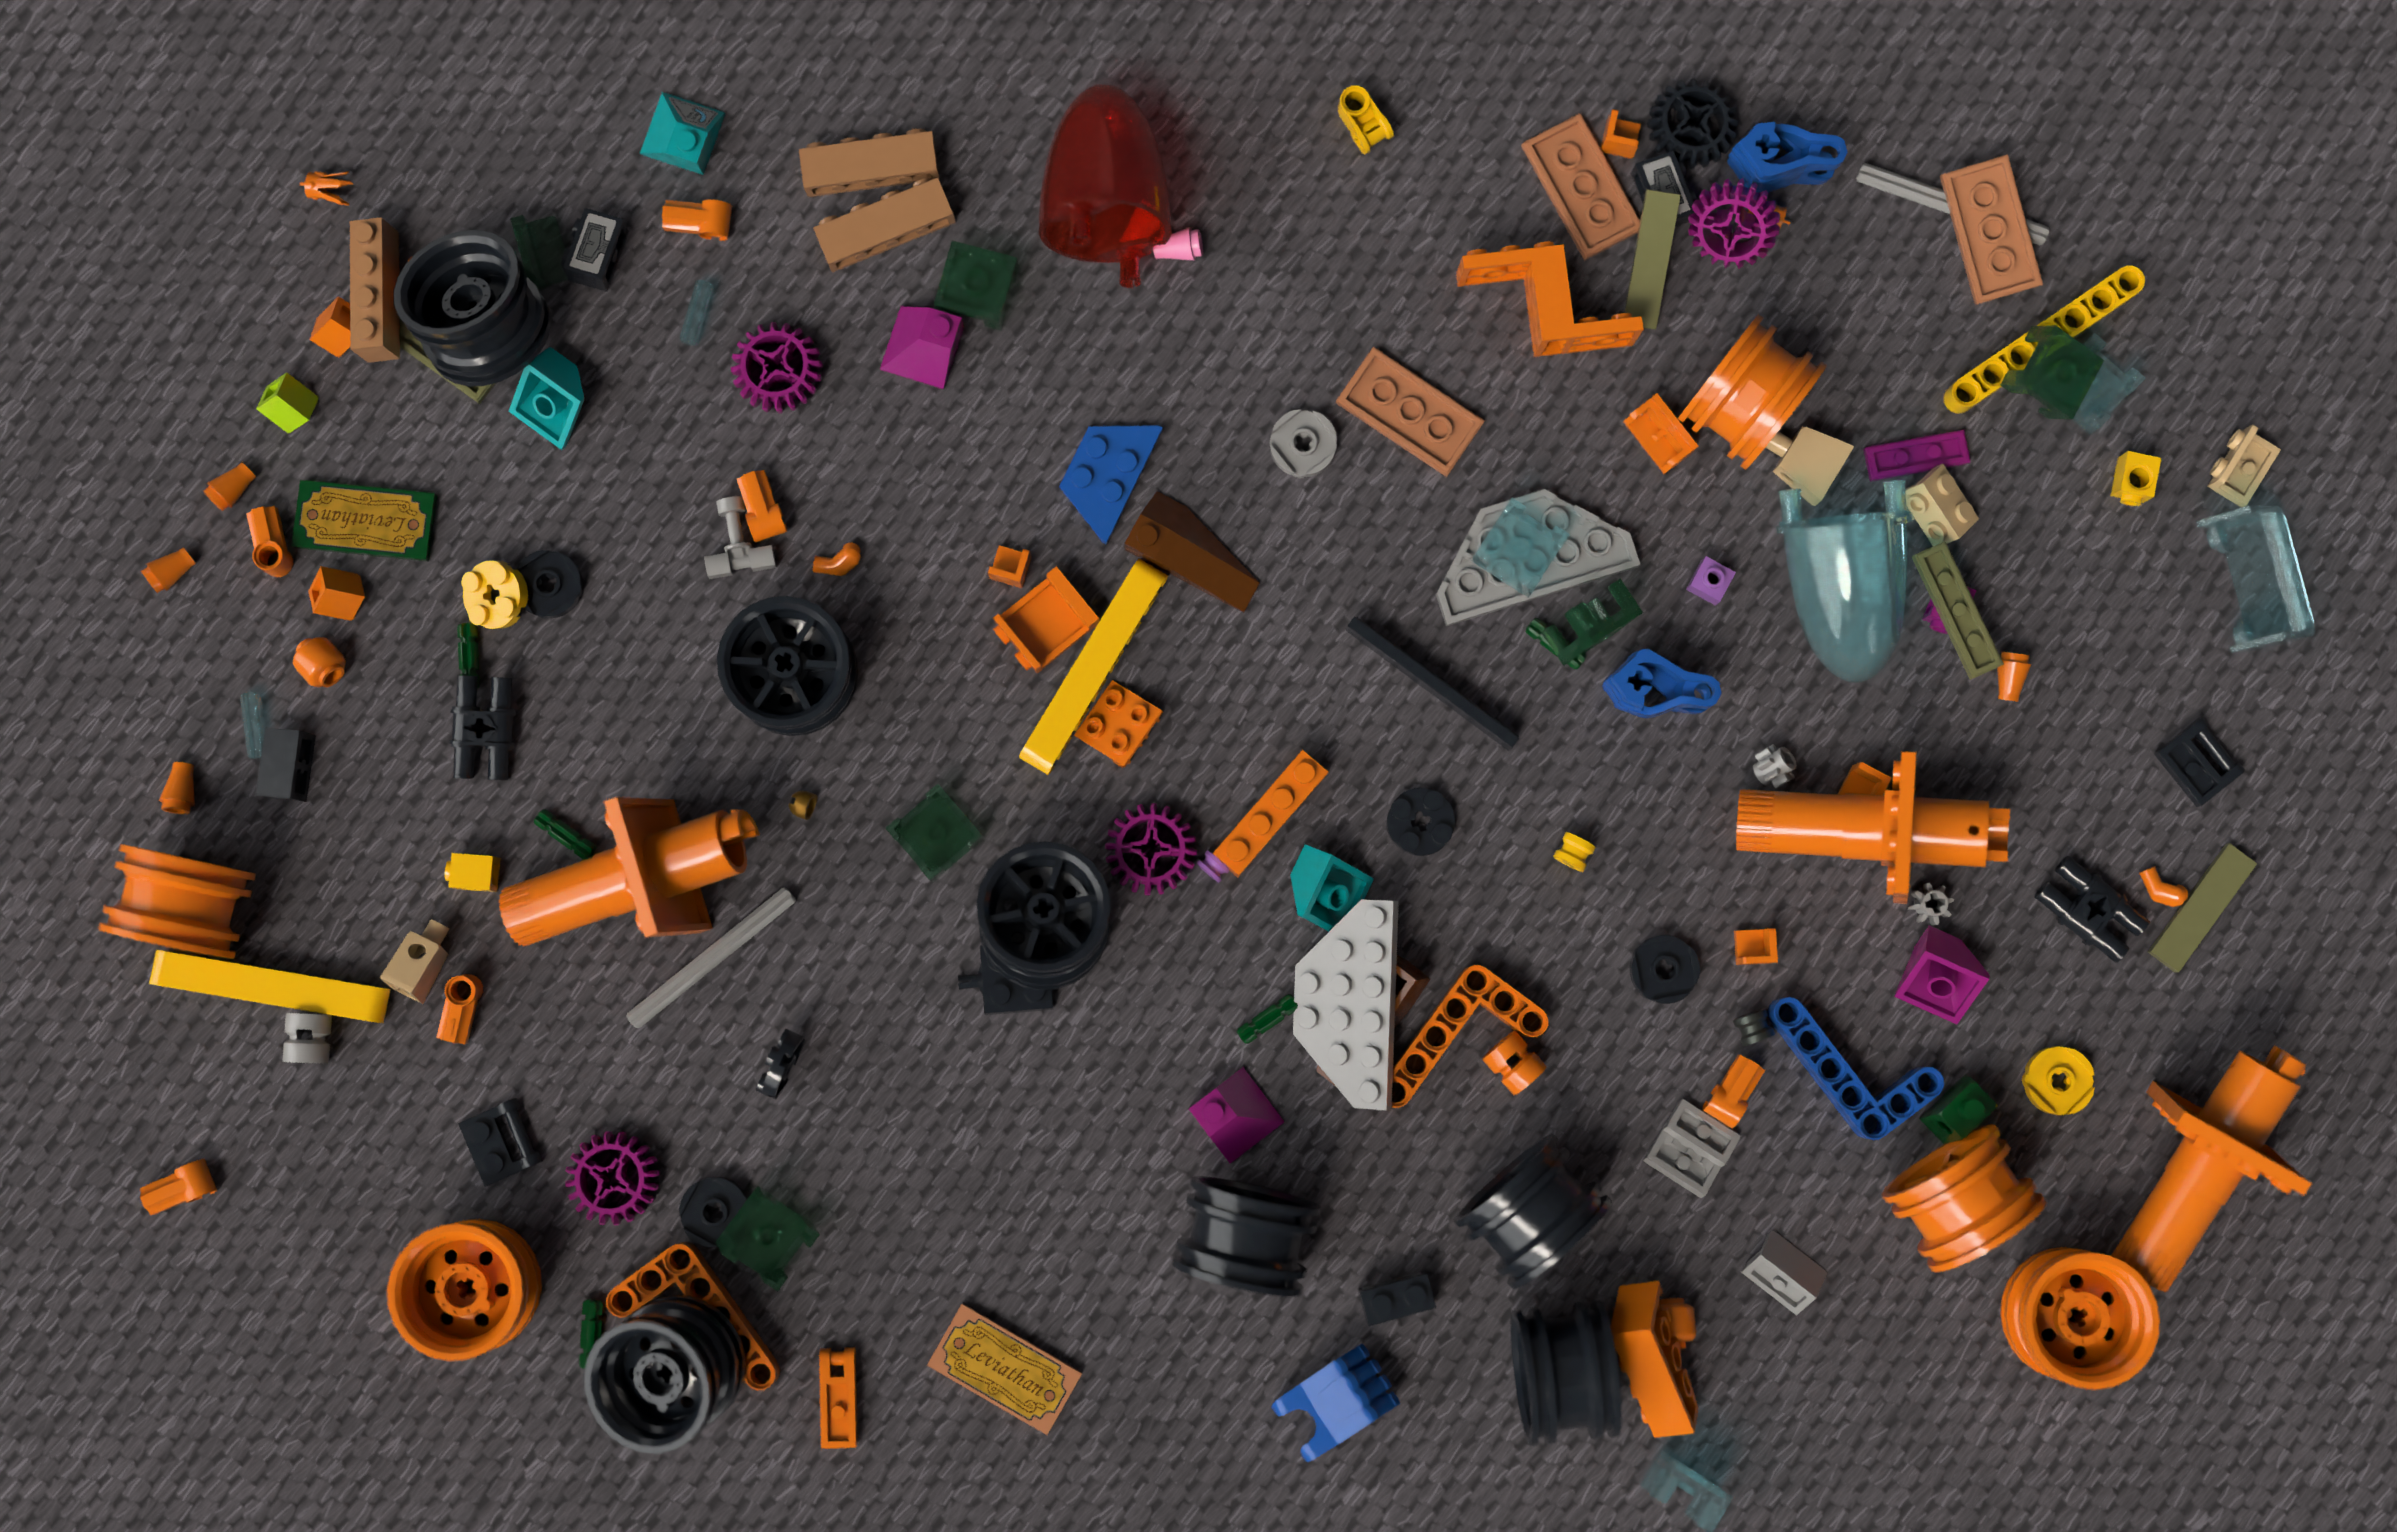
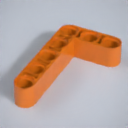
M1481 965L1465 968L1394 1064L1393 1082H1397L1403 1087L1404 1095L1399 1101L1392 1102V1108H1400L1409 1102L1478 1005H1481L1525 1037H1537L1546 1031L1548 1027L1547 1014L1543 1009ZM1472 971L1479 972L1484 979L1483 987L1478 991L1470 989L1466 982L1468 974ZM1499 992H1506L1511 997L1512 1003L1507 1011H1501L1495 1006L1494 1000ZM1451 999L1460 1000L1464 1006L1462 1016L1457 1019L1450 1017L1446 1011V1006ZM1528 1012L1535 1013L1539 1018V1026L1533 1032L1526 1030L1522 1023L1524 1015ZM1433 1026L1440 1028L1444 1034L1443 1042L1436 1047L1430 1045L1426 1039L1427 1031ZM1417 1054L1423 1059L1424 1067L1418 1074H1411L1406 1068V1060L1410 1055Z
M681 1242L669 1247L608 1293L606 1298L608 1311L616 1317H627L643 1308L676 1283L684 1295L707 1301L716 1308L718 1306L725 1307L730 1313L729 1321L733 1324L738 1335L746 1336L749 1339L750 1350L745 1353L746 1375L744 1379L749 1387L755 1390H765L773 1385L780 1375V1367L777 1360L698 1248L689 1242ZM678 1249L685 1250L690 1256V1263L686 1268H681L675 1263L674 1255ZM650 1270L657 1271L661 1276V1284L658 1289L651 1288L646 1282V1275ZM697 1278H704L709 1282L710 1291L707 1296H701L696 1293L694 1283ZM621 1291H626L632 1296L633 1304L630 1309H624L619 1305L618 1295ZM757 1364H764L769 1367L771 1376L768 1381H760L756 1378L754 1368Z

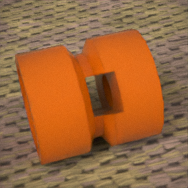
M1516 1030L1504 1037L1482 1058L1494 1074L1501 1073L1503 1075L1501 1082L1513 1096L1529 1086L1547 1068L1546 1064L1535 1052L1528 1053L1526 1051L1528 1044ZM1515 1054L1519 1060L1509 1067L1506 1060Z

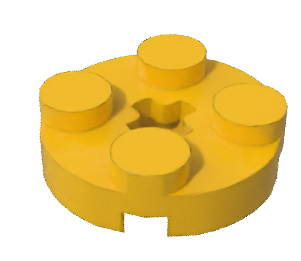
M484 561L462 577L463 601L472 624L481 625L489 629H501L510 627L519 620L520 617L517 616L520 613L521 607H526L528 601V590L523 575L518 570H513L511 566L507 565L509 563L504 561ZM492 589L499 590L500 596H497L495 599L496 603L491 598Z
M2055 1046L2042 1049L2031 1057L2025 1067L2022 1084L2025 1087L2028 1099L2036 1108L2053 1115H2068L2079 1112L2090 1102L2095 1089L2093 1087V1076L2095 1075L2091 1063L2082 1053L2075 1049ZM2054 1073L2057 1075L2064 1073L2066 1075L2063 1080L2066 1084L2064 1089L2052 1086V1076Z

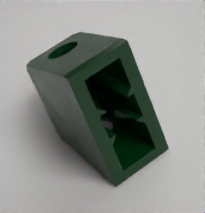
M1965 1074L1919 1119L1943 1144L1963 1140L1998 1105L1972 1078ZM1942 1123H1944L1945 1125H1947V1126L1949 1127V1129L1947 1130V1129L1942 1125Z

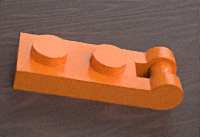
M845 1347L844 1351L820 1348L821 1449L856 1448L858 1446L856 1348ZM844 1365V1375L832 1376V1366Z

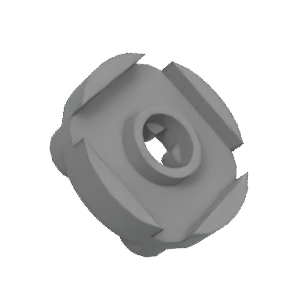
M1302 409L1290 411L1283 415L1273 427L1270 438L1271 456L1282 471L1296 478L1312 477L1323 472L1333 461L1337 448L1336 431L1332 423L1324 415L1316 411H1301ZM1301 436L1303 439L1310 437L1312 440L1309 444L1310 450H1297L1295 448L1297 445L1295 438Z

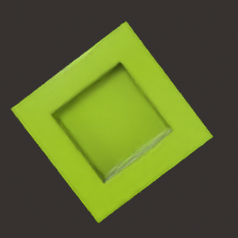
M285 373L266 386L256 409L285 432L291 433L310 420L317 404L318 396L289 373Z

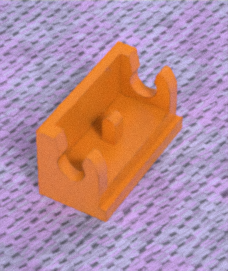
M1658 393L1634 410L1623 421L1663 474L1690 456L1699 447Z

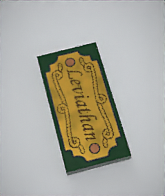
M300 480L291 546L298 549L429 562L437 495L427 492Z

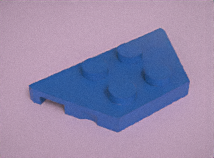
M1088 427L1059 486L1060 490L1074 505L1085 522L1089 524L1100 541L1106 545L1163 430L1162 427Z

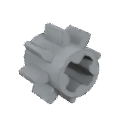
M1772 744L1755 754L1758 762L1753 765V770L1762 784L1768 786L1773 783L1777 789L1795 778L1791 771L1796 769V761L1787 748L1781 747L1777 749Z
M1925 883L1923 884L1924 893L1919 891L1911 892V895L1916 900L1914 905L1908 907V910H1916L1919 914L1916 922L1920 923L1929 918L1933 926L1939 925L1938 916L1951 917V913L1947 908L1948 904L1952 903L1954 899L1946 897L1944 894L1945 886H1939L1933 891L1932 885ZM1936 900L1937 907L1926 908L1925 902Z

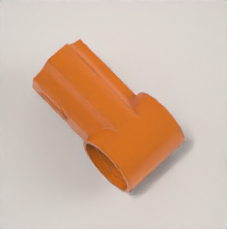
M711 199L703 200L702 203L666 200L662 210V228L664 231L698 234V236L711 240V237H719V241L728 240L732 205L724 201Z
M764 470L752 471L738 478L737 482L747 509V514H745L754 541L759 542L788 532L787 526L781 517L783 514L780 506L775 502L766 472Z
M262 506L252 509L246 515L254 545L252 553L254 564L270 576L283 577L291 571L293 557L287 549L279 510L275 506ZM278 552L277 562L268 566L269 557Z
M472 974L458 975L452 977L445 986L446 999L436 1038L452 1043L468 1044L477 1003L483 994V985L477 976ZM461 981L467 982L471 987V994L466 1000L461 998L457 992V987Z
M1740 1054L1737 1055L1720 1085L1717 1084L1711 1091L1713 1096L1709 1102L1705 1101L1702 1110L1731 1129L1734 1128L1743 1117L1748 1107L1747 1100L1765 1070L1754 1061Z
M205 1159L181 1166L174 1170V1174L140 1188L141 1202L150 1216L184 1202L190 1203L202 1198V1195L213 1194L218 1191Z

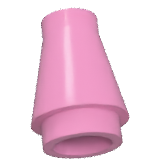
M1191 227L1162 238L1153 239L1155 259L1195 261V257L1203 256L1200 230H1191Z

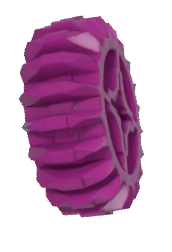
M1728 178L1724 181L1723 188L1715 182L1712 184L1710 191L1704 189L1699 196L1700 200L1696 199L1693 202L1692 209L1695 213L1688 217V221L1691 223L1688 233L1691 236H1695L1692 241L1693 247L1703 246L1700 251L1701 257L1711 254L1712 265L1720 259L1724 261L1725 269L1730 266L1731 262H1735L1736 266L1740 269L1743 267L1745 260L1753 266L1757 261V256L1764 259L1767 256L1768 248L1772 249L1774 247L1775 237L1780 231V226L1777 224L1780 220L1779 212H1774L1776 208L1775 200L1766 201L1768 197L1767 190L1758 194L1756 192V182L1750 188L1744 187L1745 182L1743 178L1738 181L1737 186H1733ZM1732 204L1726 210L1718 209L1717 212L1712 211L1721 205ZM1744 207L1753 212L1754 215L1749 214ZM1736 214L1735 222L1738 224L1733 234V225H1731L1730 223L1732 221L1733 215ZM1715 233L1722 236L1723 240L1719 238ZM1751 236H1756L1755 238L1747 242L1736 243L1741 238H1751Z
M771 322L770 331L766 332L763 325H758L759 335L754 337L753 333L748 331L746 336L750 342L748 344L741 341L737 343L738 348L743 353L732 354L733 361L738 363V365L731 367L732 374L738 376L733 383L736 388H742L740 395L743 399L751 397L750 404L754 408L762 402L763 411L769 412L774 403L777 413H783V403H787L792 411L796 410L793 400L799 398L801 403L806 404L808 400L803 394L805 390L811 394H815L817 391L810 381L821 382V375L814 372L823 368L822 362L816 360L820 352L818 348H811L814 342L810 336L803 338L804 332L802 329L797 328L791 334L789 323H785L781 331H779L777 323ZM771 344H785L784 346L780 345L774 352L767 353L761 350ZM795 349L803 357L801 375L796 374L794 369L790 368V363L794 358L792 353ZM753 360L763 367V372L760 376L761 382L758 387L752 382L750 374ZM767 362L771 365H779L781 363L786 372L776 369L772 371ZM781 382H787L792 385L783 391H768L769 389L773 390Z
M1152 803L1150 806L1151 813L1145 814L1143 805L1139 804L1137 805L1139 816L1134 817L1132 812L1127 809L1125 815L1129 821L1126 824L1119 818H1116L1114 821L1116 826L1121 829L1120 832L1108 831V836L1116 839V843H1105L1106 850L1115 851V855L1106 857V862H1118V866L1111 870V874L1113 876L1121 872L1125 874L1119 882L1122 886H1125L1130 879L1133 880L1134 883L1131 888L1133 893H1137L1140 884L1145 885L1144 891L1146 896L1151 895L1152 885H1157L1158 893L1162 895L1164 894L1163 883L1168 881L1170 888L1174 890L1177 888V884L1173 880L1174 876L1177 875L1183 881L1187 879V875L1181 871L1182 866L1193 869L1194 863L1185 860L1186 856H1196L1197 850L1187 848L1186 844L1194 843L1196 837L1191 835L1184 837L1183 833L1187 832L1191 826L1189 823L1178 827L1177 823L1182 818L1180 813L1175 814L1172 820L1167 818L1170 813V807L1165 806L1162 815L1156 814L1157 804ZM1148 822L1146 836L1141 841L1124 842L1126 835L1132 828L1141 823ZM1158 823L1167 826L1173 831L1178 839L1179 846H1171V844H1165L1157 837ZM1153 832V841H1156L1155 847L1160 845L1161 850L1169 851L1154 853L1151 867H1148L1149 860L1145 857L1146 852L1142 854L1141 849L1133 848L1147 846L1148 841H1150V833ZM1122 853H1131L1143 859L1144 877L1134 873L1126 865ZM1178 857L1176 864L1170 871L1161 876L1154 877L1155 865L1160 858Z
M607 1131L604 1134V1143L599 1135L591 1136L593 1148L588 1143L582 1142L579 1147L584 1156L578 1153L571 1155V1159L578 1163V1166L566 1167V1172L575 1174V1179L565 1181V1186H575L577 1191L568 1195L569 1200L580 1197L581 1202L575 1209L581 1212L589 1207L590 1209L586 1215L588 1220H593L600 1213V1225H606L610 1215L614 1226L621 1224L622 1214L627 1222L633 1221L635 1215L632 1209L639 1214H644L646 1208L641 1201L653 1203L655 1200L651 1194L647 1193L648 1189L658 1190L660 1187L658 1183L650 1182V1177L659 1176L660 1170L650 1171L648 1165L657 1161L656 1156L644 1158L643 1155L649 1151L650 1147L643 1145L637 1150L636 1147L639 1143V1137L633 1136L626 1144V1132H619L615 1141L612 1131ZM607 1149L622 1151L620 1156L615 1158L610 1166L593 1161L599 1153ZM630 1158L638 1169V1186L627 1175ZM617 1168L615 1177L621 1185L612 1184L611 1188H608L610 1179L603 1172H614V1169ZM587 1170L590 1171L589 1174L593 1175L598 1182L595 1198L591 1195L587 1186ZM616 1190L633 1196L626 1204L620 1207L604 1205L607 1198H610Z

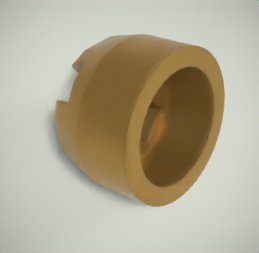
M798 791L792 794L791 797L796 798L794 804H788L790 811L796 817L809 820L817 803V795L807 791Z

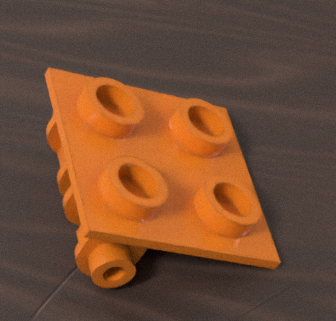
M1112 680L1074 736L1112 759L1121 768H1124L1127 764L1130 765V759L1136 750L1143 746V740L1148 739V733L1156 722L1159 723V717L1163 711Z

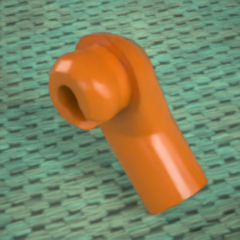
M849 542L833 558L815 556L813 572L835 576L846 575L859 563L861 559L860 547L853 542Z
M2155 866L2139 872L2154 902L2176 907L2181 906L2187 900L2188 890L2186 887L2180 884L2175 886L2162 882Z

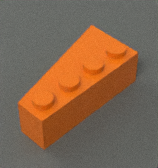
M1660 1281L1619 1286L1610 1325L1615 1349L1618 1353L1620 1369L1623 1373L1626 1372L1628 1376L1631 1394L1633 1398L1638 1399L1643 1422L1649 1425L1654 1438L1695 1434L1699 1410L1687 1369H1681L1682 1359L1678 1339L1671 1340L1669 1327L1671 1317L1668 1307L1661 1308L1659 1304V1297L1663 1293Z

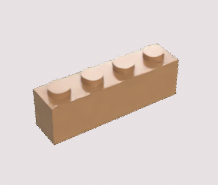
M912 129L907 131L906 135L899 136L881 133L873 136V139L862 141L858 138H846L841 140L839 144L832 145L815 142L808 144L807 148L799 149L803 187L807 197L909 184L924 178H930L931 180L935 178L940 179L932 131L926 132L924 129Z
M930 178L918 180L912 185L913 188L903 192L898 190L888 192L878 202L870 205L862 203L854 206L850 213L841 217L833 215L822 219L819 225L813 227L831 272L956 223L939 179L931 180Z
M382 217L350 221L351 350L368 363L400 359V317L394 306V289L399 276V232Z

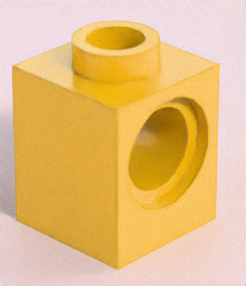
M2127 451L2119 456L2111 496L2121 498L2120 503L2129 506H2140L2141 503L2152 499L2155 495L2161 458ZM2130 473L2135 474L2140 479V488L2131 484L2129 479Z
M452 853L451 861H447L445 866V880L449 881L448 887L460 890L497 892L501 858Z

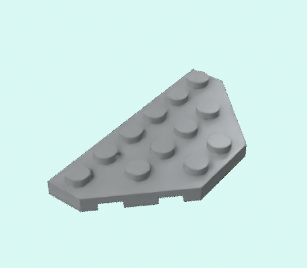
M1546 489L1482 508L1436 593L1445 625L1447 627L1637 568L1641 564L1631 534L1600 520V517L1577 505L1573 506Z
M1361 899L1295 965L1294 1002L1298 1004V1007L1294 1011L1293 1035L1354 1108L1392 1110L1399 901Z

